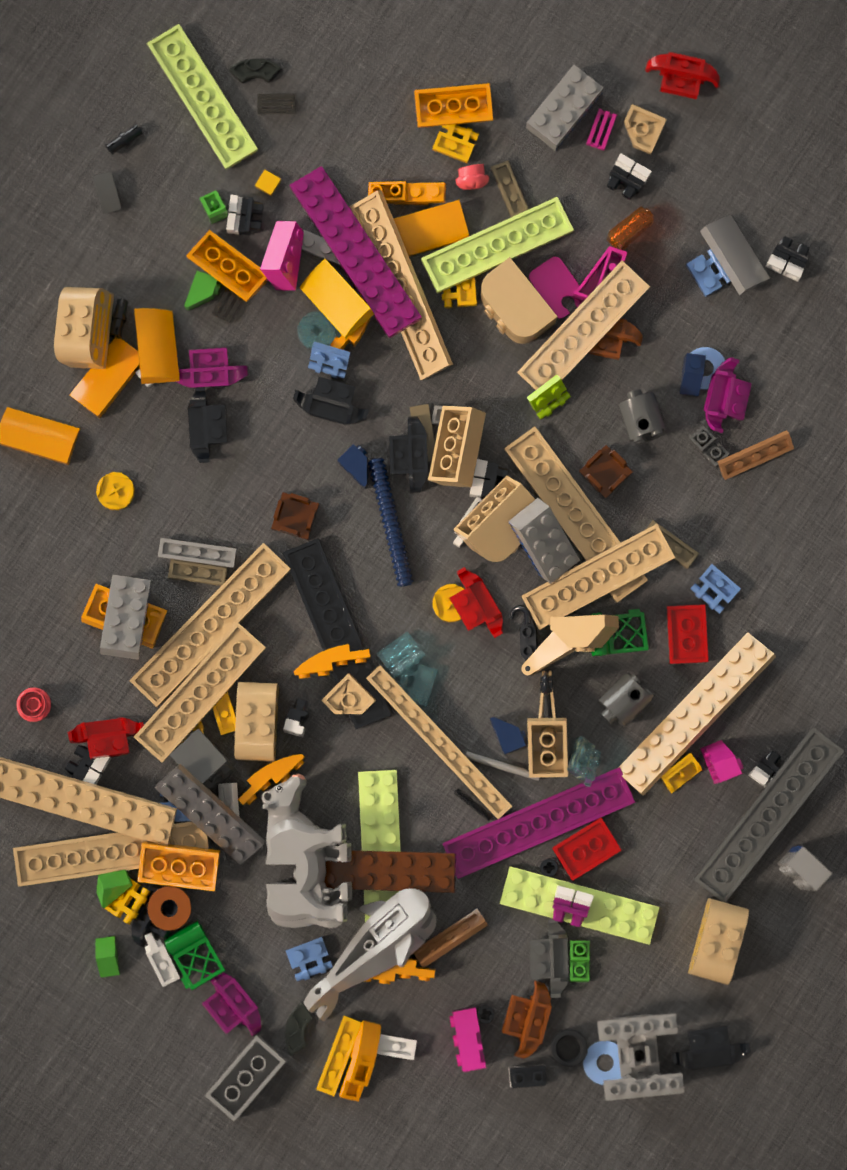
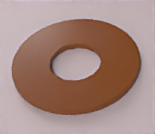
M168 886L160 888L151 896L148 903L150 920L155 926L163 930H176L182 927L188 921L191 914L189 897L177 887ZM166 900H173L177 903L178 911L172 917L164 916L161 911V906Z

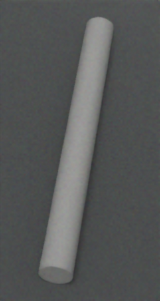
M468 751L466 753V757L471 761L529 778V770ZM540 777L530 778V779H534V780L539 781V778H540Z

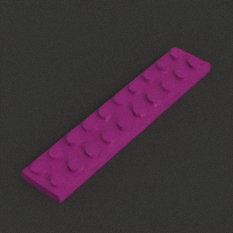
M320 166L290 184V189L366 304L373 311L375 318L389 339L422 320V316L323 167Z
M620 767L442 843L446 853H456L457 879L635 803L627 782L622 777L623 773Z

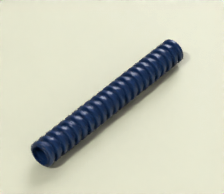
M376 458L368 462V465H370L369 471H372L370 475L373 477L372 482L375 483L373 487L376 488V499L379 500L377 504L380 506L379 511L382 512L380 514L383 517L382 523L385 524L383 528L386 529V540L389 541L387 545L390 546L389 552L392 553L390 557L393 558V569L396 570L394 574L397 575L396 581L399 582L397 586L404 587L414 583V580H411L413 576L410 574L411 568L408 567L410 564L407 562L408 557L405 555L407 551H404L406 547L403 545L404 539H401L403 535L400 533V522H397L399 519L396 516L397 510H394L396 506L393 505L394 499H392L393 494L390 493V482L387 481L389 479L386 476L387 470L384 469L386 465L383 464V458Z

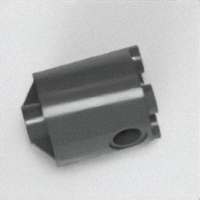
M641 389L627 393L628 400L621 402L618 406L630 441L641 444L646 442L648 437L654 436V438L665 435L664 430L667 428L655 393L642 394ZM649 422V427L646 430H642L643 423Z
M625 673L598 700L605 709L601 716L611 725L617 721L625 728L652 701L653 693L649 689L640 686L641 681L634 674ZM634 690L633 696L630 697V692Z

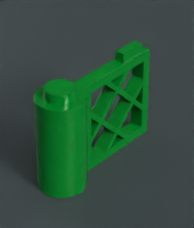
M640 609L628 610V614L613 615L618 616L619 621L624 625L618 632L615 631L614 634L616 635L614 637L612 635L602 648H595V652L591 653L592 656H604L649 650L644 612H640ZM602 612L592 613L591 615H602ZM632 617H640V626L637 630L628 624ZM625 626L634 632L629 640L620 634ZM636 634L642 638L643 647H635L630 643ZM619 637L626 644L622 649L614 650V640Z
M198 920L164 940V946L168 954L173 956L184 976L181 980L186 989L190 988L193 991L226 971ZM206 943L209 949L207 957L197 955L199 946ZM186 954L193 956L190 967L183 966L179 958ZM196 957L206 959L203 971L193 968ZM209 961L216 962L220 968L214 973L206 972ZM192 970L202 973L200 981L194 985L190 980Z

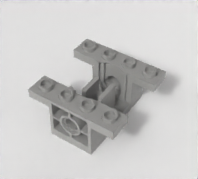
M676 1013L614 1017L615 1019L597 1021L599 1041L617 1040L621 1079L603 1080L605 1101L684 1093L682 1073H660L657 1050V1035L678 1033ZM636 1050L643 1051L644 1056L641 1060H635L634 1052Z

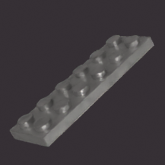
M181 764L176 766L155 786L158 792L239 865L259 850L266 842Z

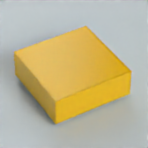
M264 170L255 187L272 196L281 179Z

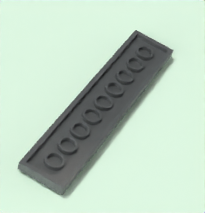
M812 727L698 872L694 880L719 900L726 903L844 750L816 728Z

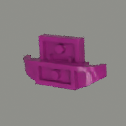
M227 348L189 350L190 369H179L180 381H177V383L189 388L230 386L248 376V366H229Z
M732 357L725 360L712 374L703 410L705 411L709 427L720 433H723L721 427L722 419L730 417L744 420L752 383L736 379V374H733L740 360Z
M222 973L210 980L216 992L204 1001L202 1005L225 1034L241 1022L249 1029L252 1037L257 1035L261 1031V1018L258 1007L235 978Z

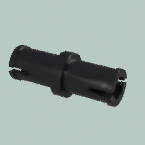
M135 124L124 133H119L117 138L105 146L113 155L124 146H129L130 142L142 135L143 132Z
M122 299L116 300L115 312L111 318L113 321L111 332L109 334L112 338L115 337L116 331V338H122L123 325L127 320L125 315L128 301L125 299L123 300L122 307Z

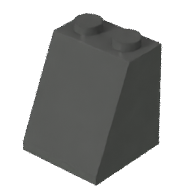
M199 729L192 731L187 736V739L182 744H179L170 754L178 765L181 764L212 793L218 788L219 784H223L237 771Z

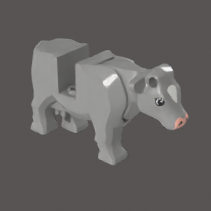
M294 774L287 781L262 794L263 809L268 811L266 837L268 852L266 865L296 864V868H294V879L296 882L266 884L268 915L276 925L281 927L299 928L316 924L322 927L335 928L342 925V922H347V903L339 902L352 900V882H344L335 889L327 888L324 882L326 876L325 862L328 860L350 862L352 860L351 843H346V824H338L333 830L320 829L304 814L299 812L303 789L307 785V780L301 774Z

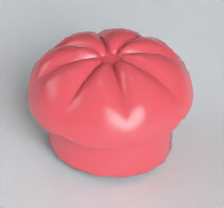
M475 164L458 169L459 177L455 181L457 186L463 190L479 189L487 185L489 176L485 175L484 164Z
M28 688L17 699L19 715L29 722L41 721L50 712V697L40 688Z

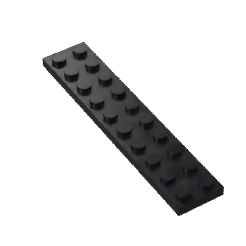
M319 538L283 552L323 651L349 644L350 652L364 650ZM368 659L365 663L357 664L355 660L347 661L348 665L336 666V663H332V674L337 684L350 673L376 699L363 714H349L355 730L391 716L384 697L366 679L373 672Z

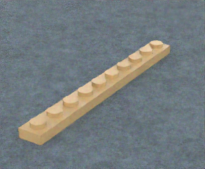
M381 665L366 678L497 819L512 807Z

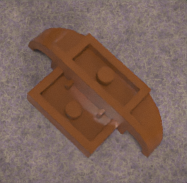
M620 318L587 354L619 360L622 343L630 341L641 346L643 335L633 324Z
M534 981L535 990L530 999L511 995L502 1033L519 1037L520 1046L514 1055L519 1058L529 1057L543 1042L552 1006L549 991L542 982Z

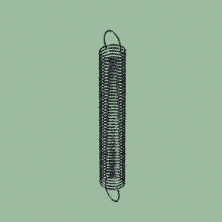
M457 789L454 791L457 797H460L462 801L465 800L464 802L468 806L471 805L472 809L477 810L476 812L489 822V819L492 818L490 813L487 814L488 812L484 808L481 809L482 807L475 804L474 800L469 799L468 795L463 794L462 790Z

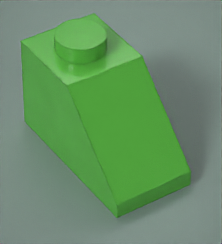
M196 271L184 305L185 309L190 311L213 300L215 294L218 295L220 292V282L209 274Z

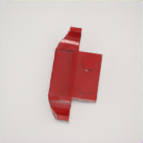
M669 52L668 54H661L651 58L646 64L645 72L659 70L660 75H663L660 92L697 100L700 84L704 85L705 81H709L718 88L720 76L716 69L706 63L704 59Z
M465 567L458 570L457 575L465 589L449 599L468 632L485 622L494 638L503 634L502 613L483 580Z
M123 717L83 722L68 732L69 743L87 742L90 759L129 754L127 737L135 736L144 724L143 722L138 723Z

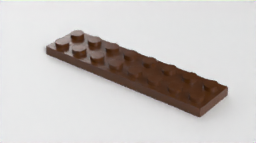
M351 850L352 860L350 862H334L329 860L325 862L326 876L324 882L327 888L335 889L344 882H352V889L401 891L411 888L422 892L455 893L456 853Z

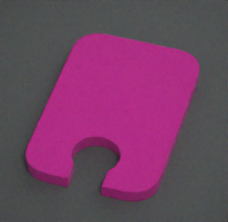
M552 257L532 270L529 274V280L557 315V318L562 319L569 315L570 312L562 306L561 301L566 296L573 298V294L579 288V284L563 261L558 257ZM574 299V304L578 308L583 301Z

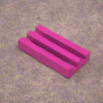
M599 108L586 145L604 151L617 114H611ZM602 115L604 116V118L599 129L597 138L595 140V143H593L591 141L594 136L600 116ZM608 118H611L603 143L599 145Z

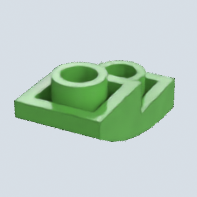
M570 941V982H589L590 941Z

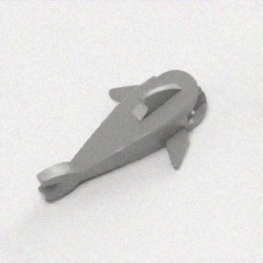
M410 888L397 892L386 902L376 901L362 905L359 910L370 916V918L353 937L327 977L316 984L308 993L304 1001L308 1011L312 1013L317 1010V1016L324 1022L333 1012L338 1001L339 992L366 981L397 964L399 967H404L411 954L425 943V940L435 929L436 915L430 909L431 904L428 896L420 890Z

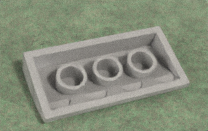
M731 215L706 225L700 231L739 295L770 279Z

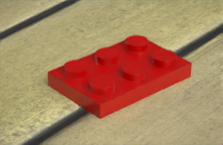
M667 606L669 664L708 663L706 606Z
M602 818L597 819L552 847L572 881L622 851Z

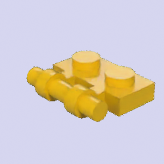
M457 124L442 125V128L448 130L447 134L439 131L432 150L468 164L475 144L468 141L469 139L477 141L479 134L473 132L471 128L466 129ZM453 133H458L460 135H463L464 137L463 139H459L457 137H454Z
M475 277L457 284V292L451 293V288L443 291L442 301H444V308H451L452 300H457L458 307L477 306Z
M131 878L132 886L104 908L118 918H121L122 914L126 913L127 915L123 921L129 925L138 916V910L142 904L146 903V897L150 893L148 889L143 887L139 894L137 890L140 884ZM134 897L136 900L130 909L127 906Z

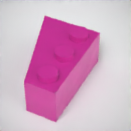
M276 221L260 268L276 290L296 291L304 231L295 221Z
M609 246L579 288L574 292L573 299L584 301L622 260L625 261L627 252Z
M722 740L700 748L714 784L742 774L743 766L740 759H736L735 755Z
M476 1007L453 1011V1015L449 1017L451 1028L455 1027L456 1035H453L454 1046H459L460 1054L456 1055L458 1066H462L463 1072L486 1068Z

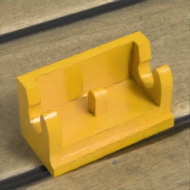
M688 753L660 779L672 794L702 771V767L693 755Z

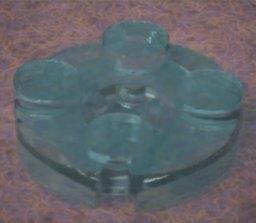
M315 311L303 317L298 324L297 334L300 342L306 348L312 350L314 341L328 346L331 345L335 337V327L322 312ZM315 326H318V329H322L318 336L311 333Z

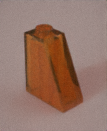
M642 206L609 231L607 241L612 247L624 250L653 224V214L649 209H644Z

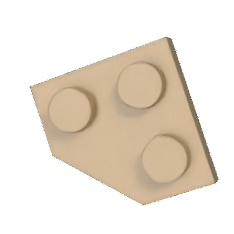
M632 104L624 124L633 147L651 155L666 119Z
M348 673L321 701L334 714H363L376 699Z

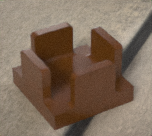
M607 445L599 450L579 470V473L604 499L633 472L626 465L627 462Z
M283 492L274 513L271 529L308 540L319 503L310 501L309 498L293 493L290 495Z

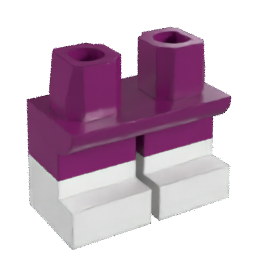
M557 885L552 909H554L553 920L563 922L565 913L573 914L570 925L581 927L584 918L588 916L594 895L580 891L575 892L573 889Z

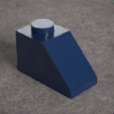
M687 353L684 356L679 394L699 396L706 355Z
M353 444L337 459V462L365 489L367 487V457L365 456L367 452L360 445L356 447Z
M495 717L490 718L504 755L526 746L525 742L528 739L524 730L520 731L519 727Z

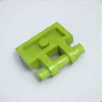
M555 375L530 394L527 399L541 420L545 416H550L552 411L558 406L562 407L571 396L566 391L567 389L561 378Z

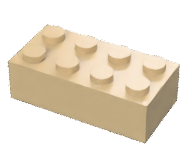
M442 406L428 477L429 481L444 486L472 487L486 416L485 412L473 407Z

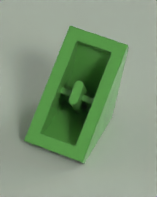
M217 190L200 197V201L211 224L228 217L227 209Z
M126 870L98 875L96 893L103 908L107 907L132 886Z
M115 936L96 939V962L100 977L120 975Z

